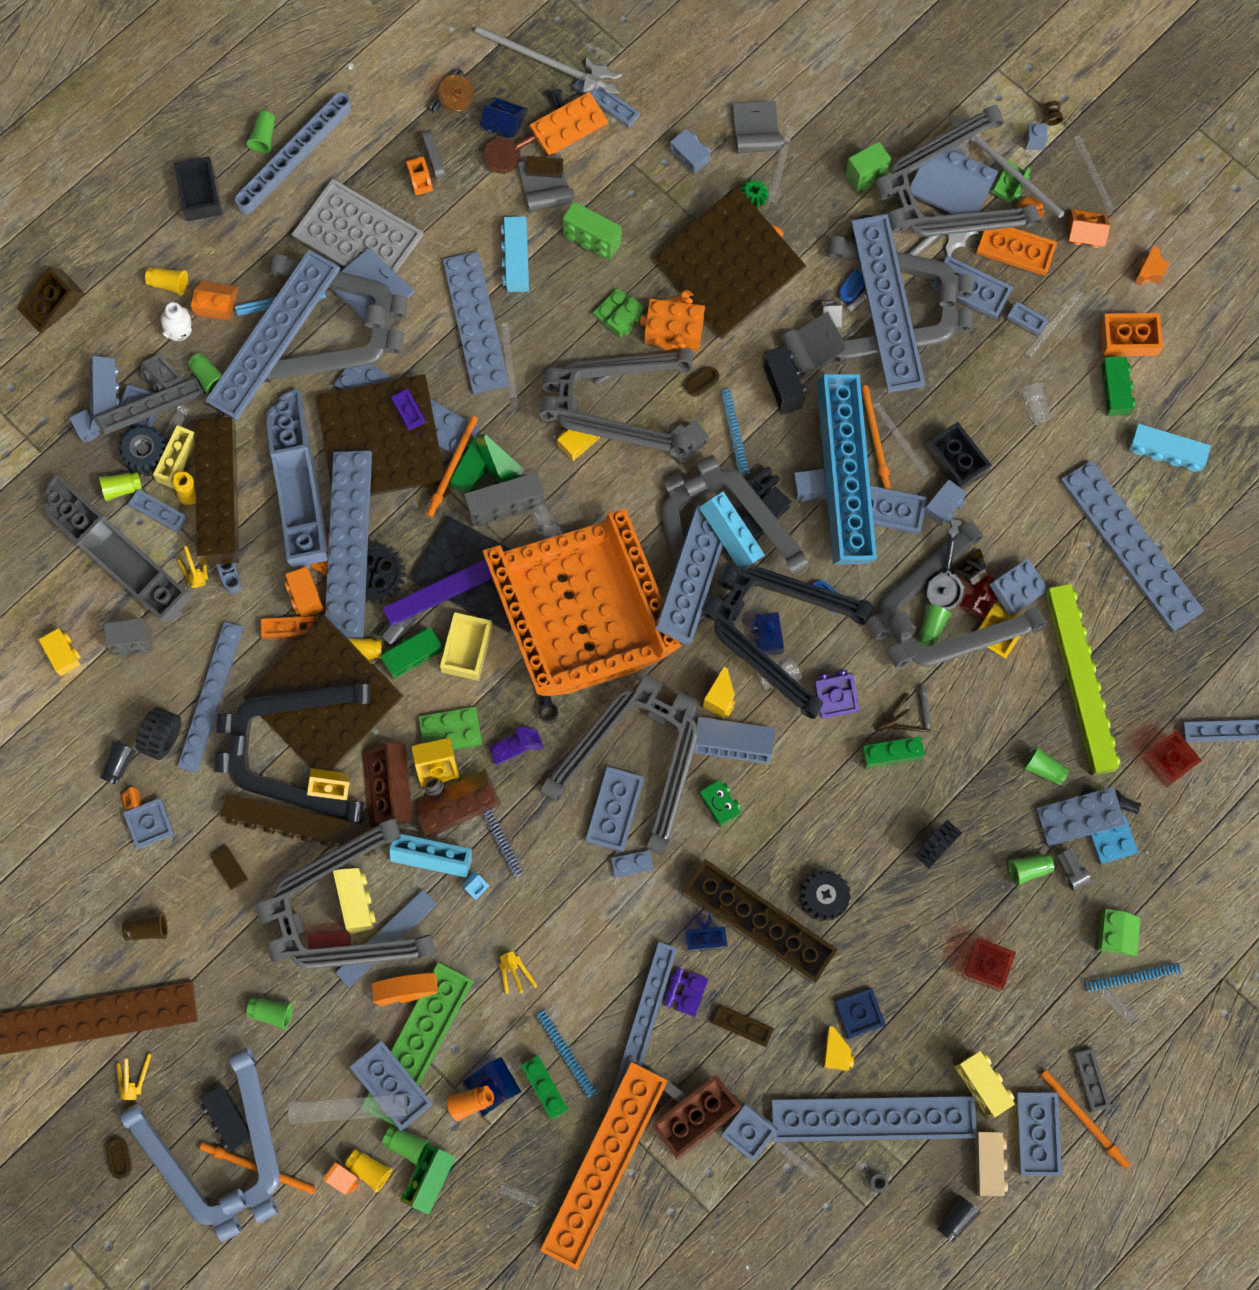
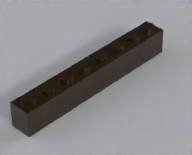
M230 794L226 796L221 817L229 825L237 826V823L244 824V828L256 830L257 827L263 829V832L274 835L275 832L283 833V837L294 839V836L300 837L301 841L307 843L318 841L321 842L320 845L329 848L332 845L341 846L374 828ZM377 847L364 854V856L376 855Z

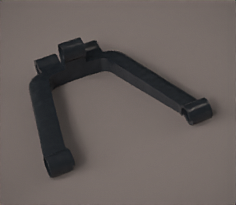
M727 564L720 574L717 583L732 592L726 602L714 595H709L701 610V616L715 622V634L724 645L793 704L799 707L804 716L816 719L824 702L820 698L811 695L810 692L804 689L734 626L733 621L737 620L745 606L742 600L751 587L758 586L846 615L860 625L866 624L874 610V606L866 600L858 601L854 598L764 568L752 567L742 571L733 565Z
M354 683V685H340L251 698L240 704L236 714L217 713L216 733L230 734L229 752H215L213 772L232 773L236 785L245 791L334 817L344 818L346 821H363L364 802L307 795L308 789L256 774L249 768L248 750L251 724L255 717L342 703L370 704L371 684Z

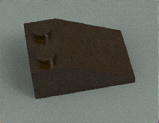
M48 266L18 307V310L40 333H43L73 309L85 293L62 269Z

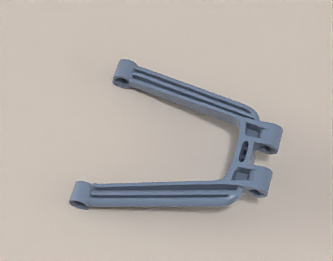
M249 1047L229 1056L230 1064L238 1077L259 1173L257 1184L245 1193H242L240 1189H236L219 1198L220 1205H211L151 1126L148 1119L145 1118L139 1103L120 1112V1118L124 1126L130 1129L135 1139L192 1218L203 1225L213 1224L221 1242L242 1232L236 1213L251 1206L252 1213L258 1223L279 1213L272 1193L279 1185V1169L257 1070L254 1065L256 1060Z

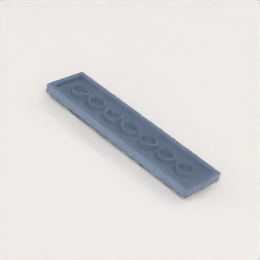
M479 252L443 259L473 395L509 387Z
M372 365L346 368L334 386L338 390H345L396 379ZM431 400L439 447L453 456L469 421ZM475 425L462 454L466 452L470 439H474L480 431L478 426Z
M699 503L694 508L654 628L688 646L692 643L723 546L699 509L702 506Z

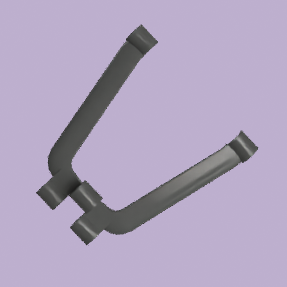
M991 105L985 108L982 113L975 115L902 156L893 164L890 175L875 181L881 200H887L897 195L896 202L899 209L888 213L893 233L911 228L917 235L930 237L1024 225L1032 227L1042 221L1036 205H1030L1023 209L926 217L921 214L914 200L907 175L979 133L1001 126L1004 121L998 105Z
M840 236L829 238L828 256L859 261L855 242L845 241V238ZM896 251L901 272L928 279H936L940 284L939 305L942 306L941 322L935 326L913 329L917 347L945 342L950 339L953 332L971 331L973 311L967 308H955L956 297H970L973 295V276L970 274L955 275L954 270L944 262ZM876 336L844 341L848 350L829 362L836 363L842 359L879 354Z
M272 255L269 274L290 277L300 261L288 259L284 255ZM339 271L329 285V288L375 300V305H368L366 308L364 323L365 326L373 329L370 343L361 348L280 360L275 364L264 382H271L272 379L366 366L377 362L383 353H401L404 333L398 330H389L391 318L406 317L408 298L403 295L391 296L388 287L379 281Z
M679 348L676 352L578 361L567 365L565 369L548 368L544 372L543 389L548 393L559 391V397L546 396L542 398L540 418L548 422L559 420L563 427L571 431L670 451V454L676 458L685 457L688 445V438L685 435L675 434L672 436L671 434H664L577 412L578 399L573 396L575 383L585 378L669 369L688 372L692 368L693 353L689 348Z
M714 455L697 462L701 473L686 481L680 471L663 479L670 496L664 501L661 511L673 568H675L685 538L681 519L682 508L693 500L723 487L733 492L781 552L792 574L810 566L804 552L800 550L796 542L744 477L733 469L721 470ZM700 615L699 621L704 619V617Z
M973 521L962 526L960 533L956 535L952 562L970 548L971 545L977 544L985 537ZM946 543L883 598L880 604L881 614L871 617L866 622V626L876 640H882L891 634L894 636L899 644L890 647L886 651V655L896 670H900L913 662L921 666H932L1031 631L1036 633L1045 628L1048 622L1037 607H1032L1016 618L933 646H921L912 636L916 627L904 611L898 612L925 588L927 580L938 572L943 571L947 548Z
M645 674L637 690L626 689L614 697L555 769L551 777L547 778L541 793L559 801L569 781L630 708L639 707L650 711L648 718L664 726L669 721L679 730V737L651 836L644 846L662 856L670 841L669 838L698 738L697 725L690 718L698 700L680 692L671 707L656 699L663 686V682Z
M396 819L380 823L379 826L366 831L282 878L274 888L273 899L255 904L260 924L276 919L279 920L283 938L266 943L272 963L290 957L297 966L314 969L413 959L417 957L422 958L436 953L430 934L406 941L309 950L304 947L299 937V934L305 933L300 913L292 914L291 897L293 894L376 847L401 839Z

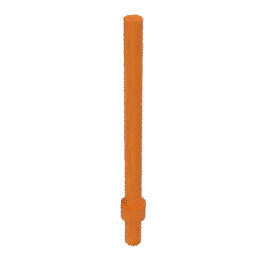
M864 385L861 387L879 467L877 469L878 476L881 478L883 488L891 490L888 477L890 473L885 464L868 385Z
M471 416L439 487L430 499L431 504L426 512L428 517H433L438 505H441L443 501L442 496L477 423L478 418L475 416Z
M1045 1070L1041 1074L1045 1081L1058 1093L1061 1099L1107 1149L1108 1155L1111 1158L1114 1157L1124 1169L1128 1168L1131 1164L1120 1153L1119 1147L1111 1143L1054 1077Z
M202 1142L199 1150L214 1155V1158L222 1161L224 1159L258 1173L255 1162L229 1153L223 1147H214ZM279 1172V1182L313 1195L315 1186Z

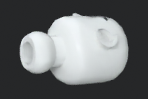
M171 302L167 304L161 315L162 334L173 341L185 340L192 332L191 317L187 309L181 307L178 303Z

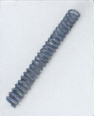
M491 809L487 812H484L483 816L486 817L485 820H487V824H489L488 827H491L490 830L492 831V834H495V841H498L497 844H499V848H501V851L503 852L502 854L505 855L504 858H507L506 862H508V865H510L509 868L512 869L511 872H514L513 875L516 879L519 875L523 874L524 871L517 873L518 871L522 870V868L514 870L521 864L512 867L519 861L511 863L512 861L516 860L517 857L509 860L511 857L515 856V854L507 856L510 853H512L513 850L505 853L506 851L512 849V847L504 849L505 847L509 846L510 843L502 846L504 843L508 842V840L501 842L502 840L507 838L506 836L501 839H498L501 836L505 835V833L496 836L497 834L503 832V830L495 832L502 826L493 829L495 826L500 824L496 823L495 825H492L493 823L497 822L498 819L489 822L490 820L496 818V816L487 819L488 817L494 815V812L489 815H486L487 813L493 810Z

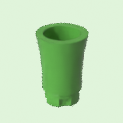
M260 111L255 119L254 127L247 141V146L254 152L265 154L272 150V136L275 126V116L272 113Z
M198 353L192 356L191 360L188 361V365L202 384L205 392L209 395L223 374L208 358Z
M927 604L918 643L925 647L936 645L951 612L942 607Z
M1038 746L1031 752L1023 767L1024 770L1039 775L1051 783L1054 782L1058 786L1064 782L1069 772L1068 768L1046 754Z
M1048 853L1039 854L1031 857L1009 859L1008 868L1012 881L1016 886H1019L1029 880L1054 872V862Z
M251 998L246 1013L247 1017L285 1031L292 1017L293 1004L262 998Z
M389 1127L383 1138L382 1145L417 1165L426 1144H429L430 1140L395 1129L394 1127Z

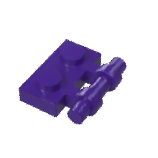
M676 968L675 973L672 974L670 979L672 982L669 990L664 995L666 999L663 1006L671 1008L673 1001L679 1003L676 1011L695 1017L708 978L690 972L688 978L684 979L682 978L684 970ZM679 984L685 986L681 996L676 995Z

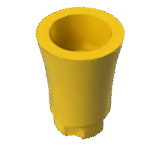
M149 267L145 274L146 285L182 296L187 288L188 273L186 270Z
M177 472L173 476V487L176 491L177 499L185 505L196 503L195 480L187 472Z
M347 637L369 660L381 658V640L373 641V639Z
M356 1149L345 1163V1166L364 1181L375 1193L384 1186L393 1170Z

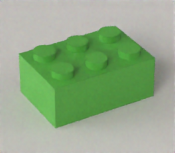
M576 202L572 203L563 218V233L569 241H576L584 249H591L596 252L601 258L612 259L621 244V226Z

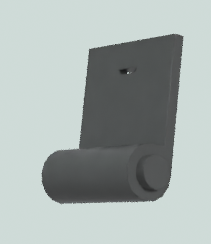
M776 101L733 103L737 153L780 151L781 147H784V137L780 136V132H778Z
M561 154L548 156L547 158L561 159ZM527 161L518 162L529 212L572 204V200L575 199L573 188L569 189L564 168L562 178L527 176Z
M828 311L798 331H788L779 338L782 346L786 345L788 351L791 350L794 361H792L793 365L798 368L800 378L802 377L803 379L810 377L813 374L812 372L848 350Z

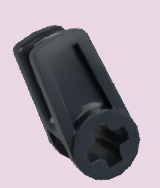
M769 466L748 481V484L760 499H762V495L768 489L771 490L780 481V477L775 475L765 484H761L772 472Z

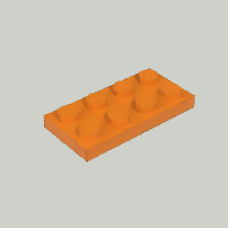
M588 92L530 124L529 128L548 157L608 124V120L592 94Z
M1013 227L984 230L976 254L1046 277L1057 242Z

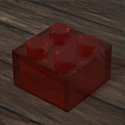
M1177 730L1142 757L1166 788L1202 761Z
M977 938L974 940L962 978L1001 992L1004 990L1016 952Z

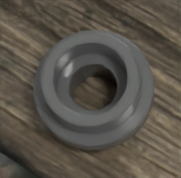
M432 778L425 783V792L429 796H436L442 792L444 784L438 778Z
M875 1172L870 1175L868 1186L873 1192L882 1193L888 1188L889 1181L885 1174ZM880 1179L882 1182L881 1186L877 1187L874 1181Z

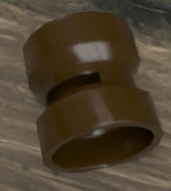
M1050 101L1043 105L1042 109L1043 113L1046 114L1045 121L1048 126L1060 124L1064 120L1063 114L1060 112L1061 106L1059 101Z

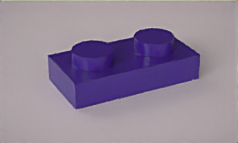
M408 389L391 397L409 431L426 423Z

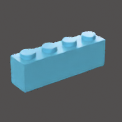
M504 217V224H501V235H505V241H502V252H505L506 258H502V268L506 269V274H503V286L507 285V292L529 291L526 217Z
M1138 423L1134 429L1129 450L1133 451L1136 455L1150 456L1156 461L1163 460L1173 466H1182L1192 472H1201L1206 466L1211 445Z
M724 492L699 507L739 569L743 570L765 556Z
M400 834L401 839L391 843V862L466 878L468 876L472 862V849Z

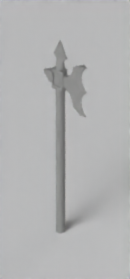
M479 26L475 29V33L583 80V91H590L593 88L597 90L599 87L603 88L605 92L620 93L613 84H606L602 79H616L621 77L623 73L612 72L606 65H596L588 57L586 58V68L592 74H585Z
M950 115L953 127L963 123L964 118ZM980 133L969 139L971 142L979 145L1056 216L1060 218L1064 215V212L987 144L980 137ZM969 140L951 150L968 157L969 151L966 145Z
M933 212V213H932V214H933V217H935V216H944V215L939 214V213H936V212ZM975 231L948 234V243L945 247L946 255L951 257L955 248L966 247V240L969 236L980 233ZM938 236L926 237L908 254L918 255ZM866 290L846 307L849 313L867 299Z

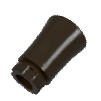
M164 912L124 921L122 924L124 940L166 939L168 936V925Z

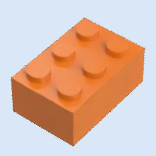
M1160 313L1104 314L1100 321L1102 357L1158 356L1163 348Z

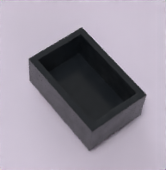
M210 156L174 163L182 210L187 222L223 215L215 170Z
M786 345L765 351L762 365L781 415L802 409L805 394H807L805 385L800 383L799 370L793 365V354L791 350L788 351Z

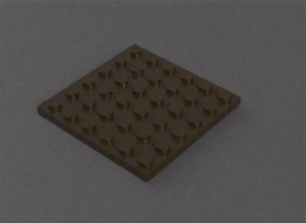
M737 185L653 257L682 292L689 290L693 293V296L688 297L693 300L692 304L705 306L704 319L721 339L726 337L807 267Z
M426 374L315 395L331 487L334 452L352 451L372 452L370 496L441 482L445 473ZM406 389L410 391L426 423L410 431L391 398Z
M322 615L245 695L244 699L248 700L340 685H354V683L371 684L370 704L342 703L261 715L310 768L332 771L404 695L326 615Z

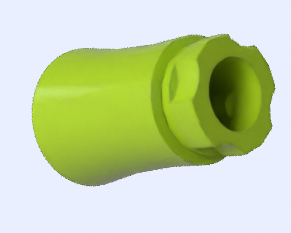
M138 472L99 476L106 502L142 489Z

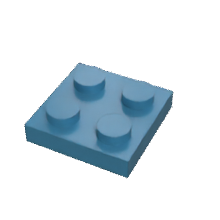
M1125 815L1123 816L1125 826L1089 835L1100 865L1138 853Z

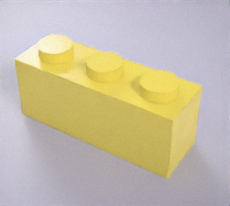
M178 425L176 426L153 474L158 483L174 489L173 476L177 472H183L195 447V433Z

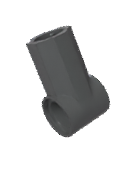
M412 616L394 626L388 623L380 632L379 637L385 643L392 646L404 631H408L413 626L416 618Z
M1073 848L1056 856L1066 874V882L1072 891L1091 883L1088 871L1085 867L1081 866Z

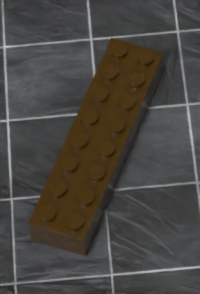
M232 417L194 420L197 558L201 566L239 563L236 426Z
M706 859L683 890V896L813 985L817 982L838 950Z

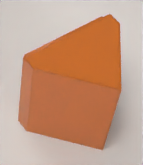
M130 787L121 794L125 811L143 805L139 789Z

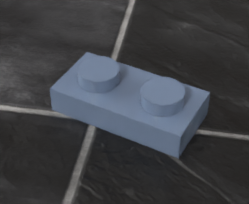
M1016 302L1007 316L1008 320L1038 337L1049 320L1019 302Z
M650 850L611 858L615 879L654 871Z

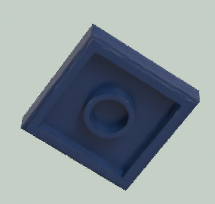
M872 988L834 1001L848 1039L886 1026Z

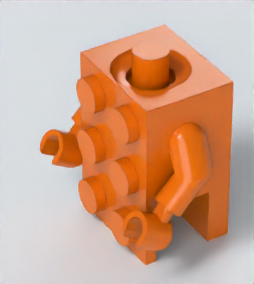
M684 290L681 295L664 300L650 299L648 315H641L640 326H646L645 345L658 346L665 351L689 348L691 351L699 352L705 306L692 304L693 300L688 297L693 296V293L689 290Z

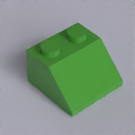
M1111 909L1101 911L1097 951L1137 957L1141 918L1123 911Z

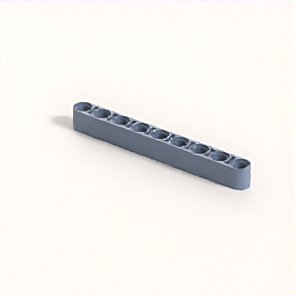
M337 93L236 195L235 202L241 214L248 215L252 213L350 113L351 104L346 93Z

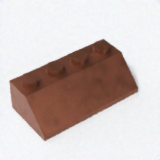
M385 743L362 752L370 827H377L380 823L396 819L397 825L413 821L405 744Z
M486 769L442 789V792L436 796H426L415 802L417 817L424 834L428 837L438 835L501 805Z
M715 1075L652 1124V1127L678 1161L742 1109L719 1077Z

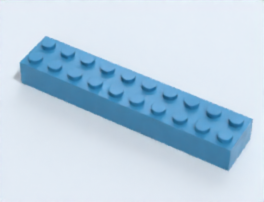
M824 374L817 380L833 565L870 564L877 559L860 374Z

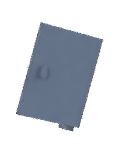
M369 248L341 271L379 281L388 287L391 296L403 295L409 298L415 293L401 277ZM332 289L364 320L367 306L375 305V300Z

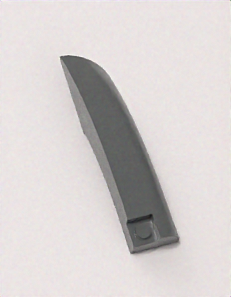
M55 474L45 492L47 496L45 509L51 521L162 622L168 623L183 614L180 610L193 596L58 474Z

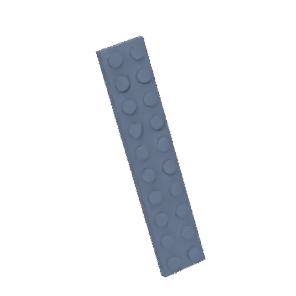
M888 214L852 220V229L887 391L891 393L924 387L923 371Z
M311 250L307 251L205 400L209 405L236 421L239 419L339 272V266Z
M371 451L334 452L325 615L349 638H363L372 467Z
M1092 460L1061 479L1060 482L1171 632H1174L1204 612L1203 608Z
M975 1096L771 1100L772 1124L779 1128L773 1136V1142L977 1138Z

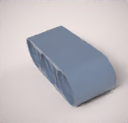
M229 563L231 567L228 569H222L224 564H217L226 591L230 594L238 593L242 588V583L236 564ZM230 581H237L234 586H228Z

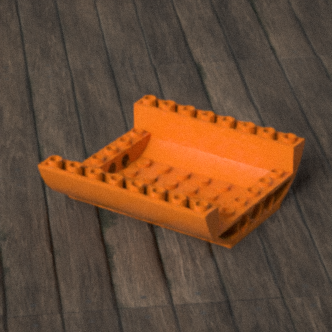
M626 508L608 513L605 521L579 530L503 552L501 545L482 551L536 693L539 695L569 694L635 673L660 661L681 647L678 640L654 629L663 600ZM560 574L565 575L567 581L560 582L557 576ZM564 592H571L574 598L571 600L566 599ZM584 626L587 629V633H579L577 627ZM591 643L594 650H585L584 644Z

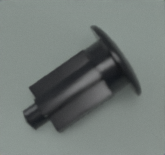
M561 89L552 90L547 94V97L552 99L556 110L564 106Z

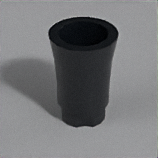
M111 741L100 779L118 785L120 778L122 779L125 770L137 751Z
M959 1194L954 1205L942 1220L943 1224L937 1230L951 1242H954L957 1236L960 1237L964 1230L982 1212Z

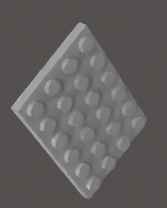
M332 179L291 235L292 238L344 269L369 248L397 273L423 237V232Z

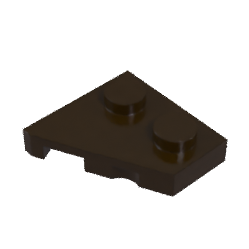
M977 549L951 568L953 574H956L957 577L971 585L979 583L988 575L981 549Z

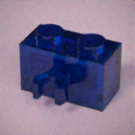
M779 612L756 615L755 621H752L753 633L757 632L758 638L755 640V645L767 656L783 654L784 643Z
M711 915L707 916L708 921L706 923H702L700 916H697L696 922L701 929L685 930L687 953L727 949L726 927L709 928L712 922Z

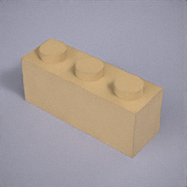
M977 1132V1138H975L977 1196H1005V1192L1008 1191V1181L1004 1179V1171H1007V1159L1004 1158V1150L1007 1148L1006 1137H1003V1133Z

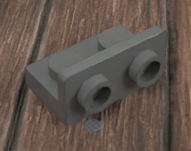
M160 354L143 361L139 374L153 388L155 393L183 382V377Z

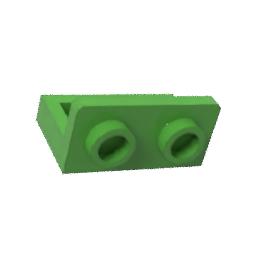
M1008 161L1029 180L1030 176L1028 174L1031 170L1029 167L1023 170L1011 161ZM1003 168L991 192L1007 203H1010L1020 197L1023 185Z

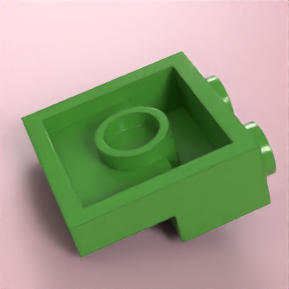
M617 288L593 312V316L617 337L621 338L623 335H628L631 332L632 326L636 322L639 323L641 321V315H645V307L632 296L629 298Z

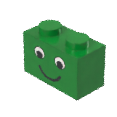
M721 780L700 791L699 795L720 828L738 818L742 809L736 799L733 800L729 795L731 790L726 783L723 784Z

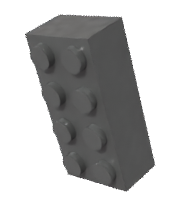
M537 472L464 494L472 524L478 527L485 526L490 521H502L510 515H522L527 510H539L545 505L544 491Z

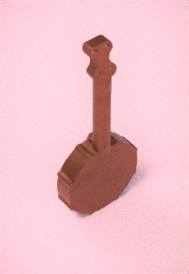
M533 134L516 143L507 138L498 137L486 143L483 161L490 171L502 174L511 172L517 168L520 149L537 139Z

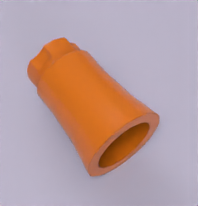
M488 1086L451 1093L447 1098L448 1111L454 1120L461 1121L467 1116L492 1105L494 1094Z

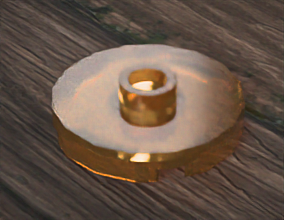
M458 74L445 77L440 83L438 96L445 107L452 111H462L473 101L474 90L470 81Z

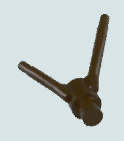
M908 693L902 697L891 714L883 719L884 722L877 725L880 732L891 728L928 733L931 730L898 725L896 720L910 712L908 708L895 716L909 696Z

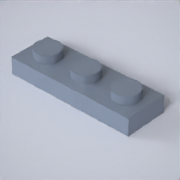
M140 489L136 491L128 503L129 507L178 533L187 519L185 514Z

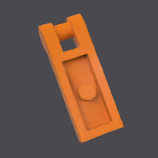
M309 616L261 619V638L302 637L316 623V618ZM301 624L306 625V630H301Z

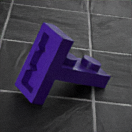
M520 727L516 729V734L489 746L494 763L499 765L531 749L539 750L544 748L538 730Z

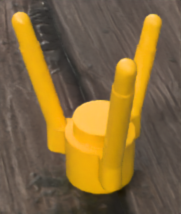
M184 546L191 569L189 574L181 560L178 559L177 562L187 579L188 585H191L192 588L201 587L206 584L205 580L209 579L207 565L202 566L203 572L200 569H195L187 546Z
M514 951L500 956L501 963L499 966L502 972L505 994L509 993L506 970L507 972L511 971L519 993H523L515 971L518 965L533 987H537L534 979L523 965L520 956L516 957Z
M150 1053L147 1054L137 1087H135V1083H129L128 1058L124 1059V1083L120 1063L116 1064L120 1100H137V1094H141V1087L151 1058Z

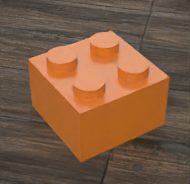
M308 567L285 574L287 581H284L297 615L301 614L302 617H309L325 612Z

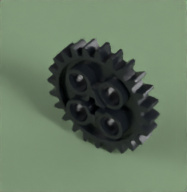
M376 542L375 547L368 543L367 559L373 558L374 561L372 564L367 565L365 603L368 599H370L372 604H374L375 599L382 603V598L384 597L389 601L388 595L391 594L395 597L394 590L401 591L398 585L405 583L401 577H406L405 572H402L406 567L405 565H400L404 561L402 558H398V552L393 553V547L387 550L385 543L381 548L378 542ZM391 564L392 566L389 570H383L384 565ZM377 570L379 573L373 576L371 573H375ZM378 582H385V585L382 588L376 587Z

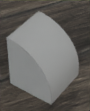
M840 300L821 301V315L828 311L836 327H842V305Z

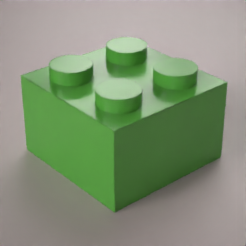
M878 142L848 159L845 176L856 192L866 190L877 179L887 176L891 158L881 143Z

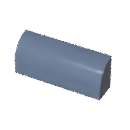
M698 717V738L694 753L770 764L775 728Z

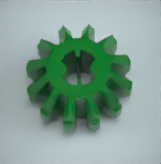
M749 178L748 183L743 181L742 187H740L741 191L757 209L760 205L764 206L769 198V188L765 186V182L759 183L758 178L755 181Z

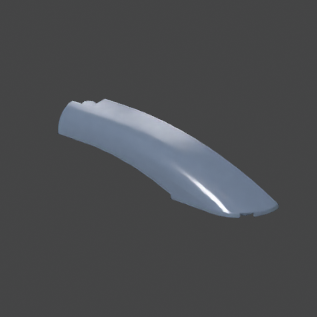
M299 388L281 396L279 402L270 408L267 416V431L280 504L287 562L292 567L298 569L304 567L310 569V564L327 561L328 557L315 462L302 394Z

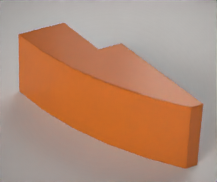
M436 974L407 975L372 983L373 1002L382 1007L398 1001L403 1004L438 993Z

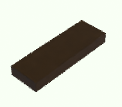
M720 1004L711 1022L713 1025L763 1047H767L774 1030L770 1026Z

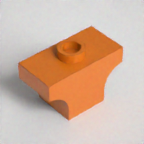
M424 157L407 160L406 166L415 195L433 191Z
M1153 246L1147 259H1142L1138 267L1141 271L1135 281L1136 284L1141 286L1145 282H1153L1157 285L1160 283L1170 262L1161 257L1160 248Z

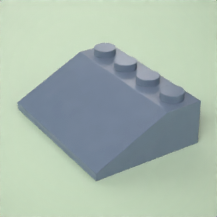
M949 150L921 166L910 189L914 197L953 215L979 213L999 171L953 150Z

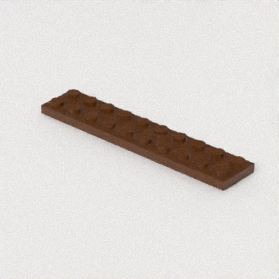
M194 982L0 1014V1056L198 1022Z

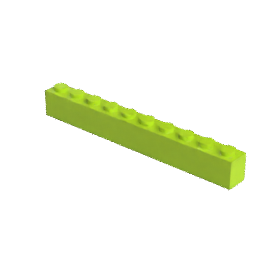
M1072 584L1049 588L1046 592V598L1092 776L1115 772L1119 768L1120 758L1118 754H1115V739L1109 731L1111 727L1110 720L1105 715V701L1103 698L1101 699L1099 692L1101 691V685L1095 677L1096 666L1091 661V647L1086 642L1087 632L1085 626H1082L1081 623L1082 612L1080 607H1077L1076 590H1073Z

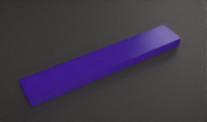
M483 560L384 607L383 611L390 625L394 626L492 579L487 562Z

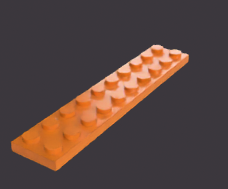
M631 1062L540 1250L541 1252L576 1270L578 1269L666 1086L667 1079Z

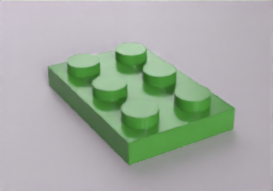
M476 707L419 716L423 743L450 738L453 751L482 746Z

